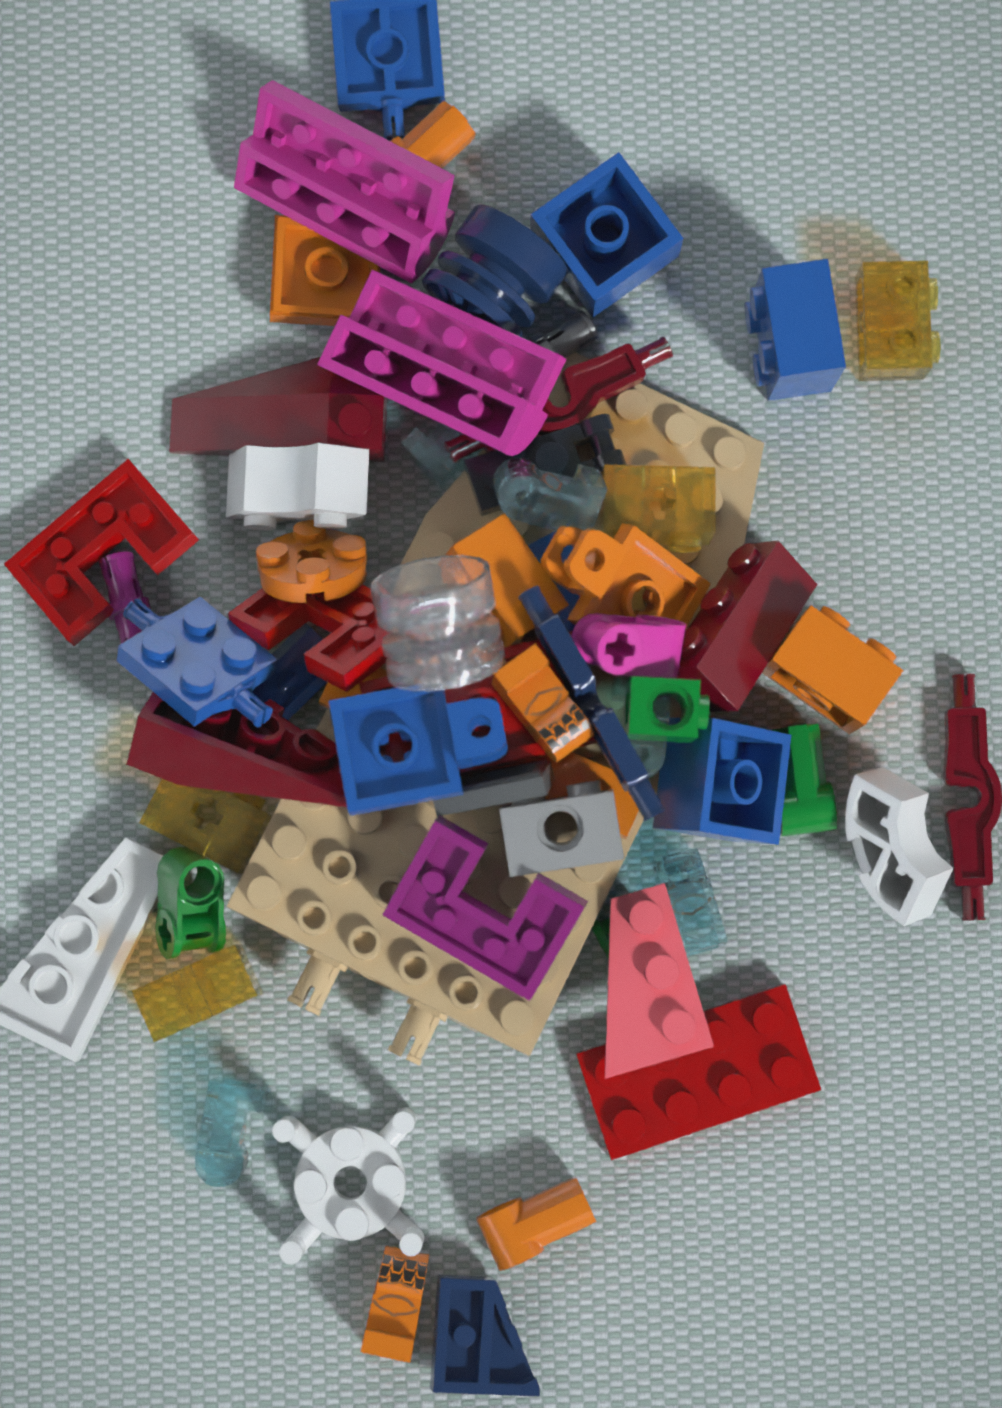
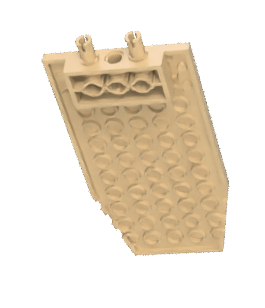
M576 352L565 358L566 362L548 397L554 406L564 407L569 403L567 394L564 391V385L560 379L562 372L569 366L590 359ZM637 384L598 403L590 416L610 415L615 430L610 435L615 449L622 450L627 467L622 471L481 516L466 471L464 470L425 515L385 596L423 615L425 632L379 668L397 674L497 649L494 643H488L479 634L474 624V615L462 597L458 598L449 591L443 581L442 569L438 563L452 545L504 513L527 545L569 523L581 530L593 529L602 531L614 538L622 523L635 525L710 582L711 585L707 590L709 592L717 585L728 568L727 562L731 554L745 543L765 443L643 384ZM591 443L576 447L580 462L595 457ZM484 448L478 455L486 453ZM643 587L639 592L636 591L632 597L633 612L646 609L647 603L642 599L645 591ZM700 605L698 606L696 612L694 613L686 629L689 628L694 618L700 611ZM533 633L520 643L537 640L538 638ZM587 663L596 680V692L605 707L613 709L624 729L626 682L631 676L608 673L598 665ZM659 696L653 702V713L658 721L665 724L666 717H681V707L674 698ZM327 708L316 730L336 743L331 711ZM630 740L649 774L647 780L655 793H657L663 741ZM597 743L579 747L572 751L612 769ZM281 799L226 907L308 949L306 954L311 957L287 1001L302 1008L310 989L314 987L315 989L305 1009L320 1016L321 1009L339 972L345 973L348 969L408 999L406 1003L411 1006L392 1044L389 1045L387 1050L401 1057L410 1038L415 1037L406 1060L418 1066L422 1062L421 1059L439 1021L446 1022L447 1018L476 1033L480 1032L529 1057L624 860L540 872L586 899L588 903L531 1001H528L382 915L433 822L437 818L433 801L350 816L346 807ZM511 802L444 815V818L489 843L462 891L512 919L538 873L510 877L499 809L502 806L512 805ZM556 811L546 818L545 830L554 841L567 842L576 836L578 825L573 816L562 811ZM640 811L637 813L627 838H621L624 859L644 818Z

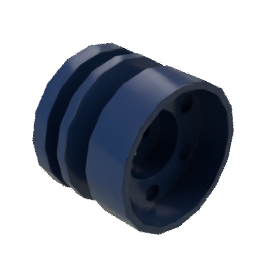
M483 204L476 205L455 233V241L467 257L451 251L442 252L438 257V265L442 270L430 269L422 280L423 287L430 296L522 337L523 332L519 326L530 327L535 321L534 312L522 297L538 303H547L566 277L568 268L562 258L549 244L516 219L493 207Z

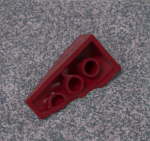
M320 357L173 398L169 452L171 454L229 456L230 453L246 445L298 447L323 443L369 449V462H385L388 398L318 366L317 363Z
M152 692L137 717L126 763L128 766L181 786L347 808L336 743L316 729L301 730L282 717L285 708L272 699L265 702L267 706L272 708V715L265 724H261V727L254 726L237 709L215 713L196 726H193L154 692Z

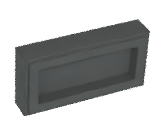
M547 759L462 776L461 783L464 795L433 800L437 817L439 815L444 816L545 796L555 780L551 760L547 761Z

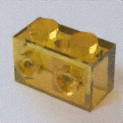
M928 260L863 262L855 276L859 381L924 380L933 368L932 363L939 362L941 350L939 331H931L930 311L937 309L938 282L936 278H929Z

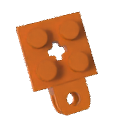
M622 523L614 538L599 530H581L576 527L561 526L556 531L541 558V566L551 579L570 593L581 595L567 618L574 625L588 614L599 613L632 617L637 615L665 617L684 622L687 628L711 585L710 582L635 525ZM567 545H571L573 549L563 564L561 553ZM643 587L645 591L642 599L647 603L646 609L633 612L632 597L636 591L639 592Z

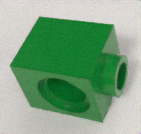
M631 676L626 682L624 731L630 740L691 743L697 739L698 729L706 730L709 720V696L700 695L701 680ZM669 696L679 703L681 718L677 724L666 725L656 719L653 713L655 698Z

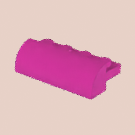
M274 80L260 88L253 135L240 143L234 188L411 284L429 268L438 255L448 236L456 213L447 208L454 174Z
M372 270L350 317L347 318L340 315L317 365L498 451L514 456L522 452L532 442L543 426L548 414L542 410L566 359L560 354Z

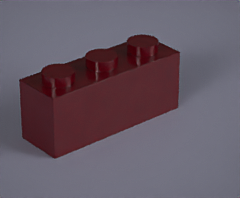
M779 540L747 543L736 549L728 559V568L717 585L703 597L700 603V611L689 628L685 630L677 679L701 680L700 695L709 696V712L739 710L818 585Z

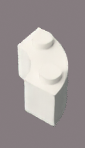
M323 443L298 447L246 445L229 454L226 518L244 520V528L260 531L275 530L276 522H300L304 520H314V526L318 528L344 529L347 527V519L366 515L369 449Z
M881 767L855 774L846 805L847 842L852 840L856 859L862 871V874L858 876L865 889L881 909L901 925L906 926L932 915L953 867L937 854L927 836L924 812L929 793L890 770Z

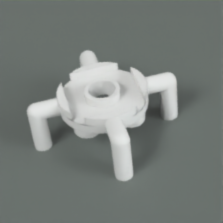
M406 1107L399 1109L380 1132L366 1127L344 1126L326 1131L317 1137L299 1120L289 1115L282 1117L274 1124L272 1129L273 1137L279 1142L291 1143L302 1153L295 1173L294 1192L305 1218L280 1248L279 1255L284 1263H297L322 1232L338 1239L355 1241L371 1236L385 1227L400 1241V1249L405 1255L415 1256L421 1251L424 1242L423 1231L399 1210L406 1190V1174L401 1155L396 1146L413 1130L416 1124L417 1116L412 1109ZM353 1166L364 1173L367 1186L361 1195L349 1198L343 1196L337 1190L335 1177L340 1169Z

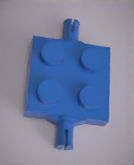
M437 0L330 1L339 112L370 109L382 112L383 138L389 141L393 139L392 123L395 122L396 137L399 136L403 139L406 136L403 110L418 105L440 104L442 101H445Z
M198 597L172 614L158 616L137 598L126 606L123 616L141 629L142 632L118 645L117 662L193 726H196L215 713L230 709H237L256 727H261L262 723L265 724L269 720L273 712L272 708L263 703L252 692L256 686L275 675L278 659L202 597Z

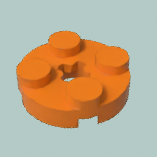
M314 520L300 521L293 526V532L281 535L256 548L257 569L260 574V583L263 590L270 596L283 601L307 603L306 593L324 592L325 601L338 599L357 590L366 580L367 550L365 539L361 536L351 535L338 530L315 527Z

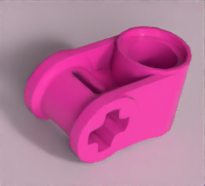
M594 613L588 614L579 620L574 627L571 638L586 663L598 665L608 673L677 679L686 623L651 615L632 617Z

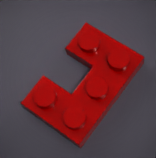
M128 458L7 560L4 565L65 639L75 646L111 616L114 610L84 574L89 568L122 540L126 539L149 567L159 575L198 542L199 539Z
M363 584L354 592L329 601H325L324 592L306 593L307 603L283 601L270 596L261 588L227 613L232 623L267 650L272 649L308 621L331 632L330 635L304 653L308 672L345 692L350 691L425 632L423 615Z

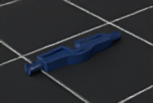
M539 585L523 592L518 596V599L523 604L536 627L535 634L560 676L570 699L578 706L591 725L594 732L593 738L599 745L625 792L628 791L644 818V822L662 813L666 809L662 806L647 780L649 774L613 709L605 707L596 692L594 675L573 642L559 615H554L540 591Z

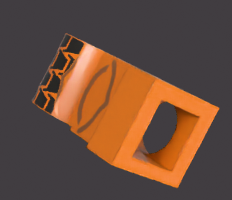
M534 644L493 673L491 685L544 752L553 761L558 762L593 737L594 732L584 714L567 695L568 691L548 666L549 661L537 645Z
M385 1246L379 1277L372 1296L361 1353L408 1363L411 1362L429 1254L419 1252L415 1256H407L400 1248Z

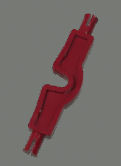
M662 336L660 339L635 351L630 343L624 344L604 355L566 368L562 372L560 379L564 385V391L567 394L569 403L564 407H556L547 399L542 411L547 413L548 416L538 435H545L580 424L591 416L598 403L640 384L646 376V369L673 357L671 347H666L668 343L666 338ZM464 434L444 442L445 448L450 453V458L454 463L484 448L486 453L496 450Z
M975 674L952 675L954 708L945 711L944 714L945 752L942 777L947 786L956 785L957 787H970L974 789L978 799L971 808L950 809L945 814L944 822L950 852V865L953 867L951 884L955 887H962V921L986 920L984 915L983 886L993 884L991 831L995 827L1001 813L1002 789L999 777L994 767L988 761L986 710L982 707H976Z

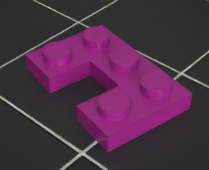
M439 815L433 822L382 915L526 1000L531 1001L588 901L543 874L538 873L512 919L462 891L489 843Z

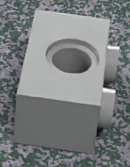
M600 780L567 785L568 796L545 799V796L511 802L512 805L502 806L499 811L510 877L624 860L614 790H601ZM553 812H568L577 821L578 832L570 841L557 842L548 836L545 830V821Z

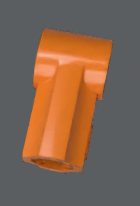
M442 101L403 139L398 136L390 141L443 169L475 139L476 132L472 129L466 117L454 105Z
M576 1176L525 1200L519 1197L507 1201L476 1218L499 1271L509 1269L535 1257L544 1250L543 1246L596 1222Z

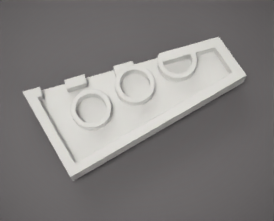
M125 837L79 891L77 898L61 916L57 917L45 931L43 938L7 976L8 979L0 987L1 1026L74 1062L80 1060L158 903L157 868L163 857L162 854Z

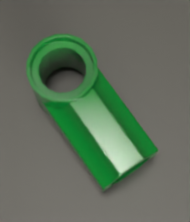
M804 724L772 729V731L791 735L780 836L836 830V801L830 781H826L819 724Z

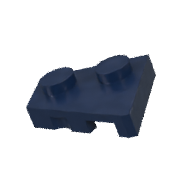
M438 1274L430 1375L431 1391L433 1393L540 1397L539 1384L533 1376L522 1349V1342L515 1325L511 1322L497 1281L493 1277Z

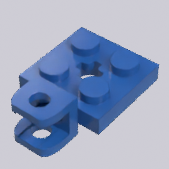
M442 679L329 700L346 804L350 816L464 795L459 769L496 762L502 759L508 752L499 703L488 698H475L447 704ZM484 725L491 729L490 733L483 738H476L471 735L472 731L478 726ZM393 733H400V737L404 742L412 741L413 745L412 751L404 753V761L394 763L391 756H381L380 747L389 744V735Z

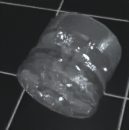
M444 555L418 559L391 568L381 573L371 582V593L377 624L385 631H388L382 638L383 655L387 657L386 671L388 681L397 688L411 691H438L457 688L492 675L505 663L503 641L499 639L501 636L499 619L489 614L496 606L490 565L487 561L480 557L467 555Z

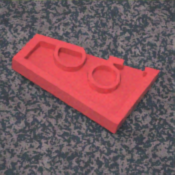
M665 883L612 898L610 902L605 1078L714 1047Z

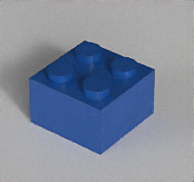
M620 152L530 214V230L549 244L562 258L568 268L564 280L592 318L677 259L680 255L684 239Z
M828 259L762 268L755 287L750 288V301L744 303L747 331L749 334L757 333L759 354H753V370L757 386H766L768 401L831 392L845 370L846 362Z
M666 717L665 724H677L681 717ZM709 718L707 729H698V738L693 742L663 741L657 797L666 810L654 817L653 828L732 842L779 845L791 735Z

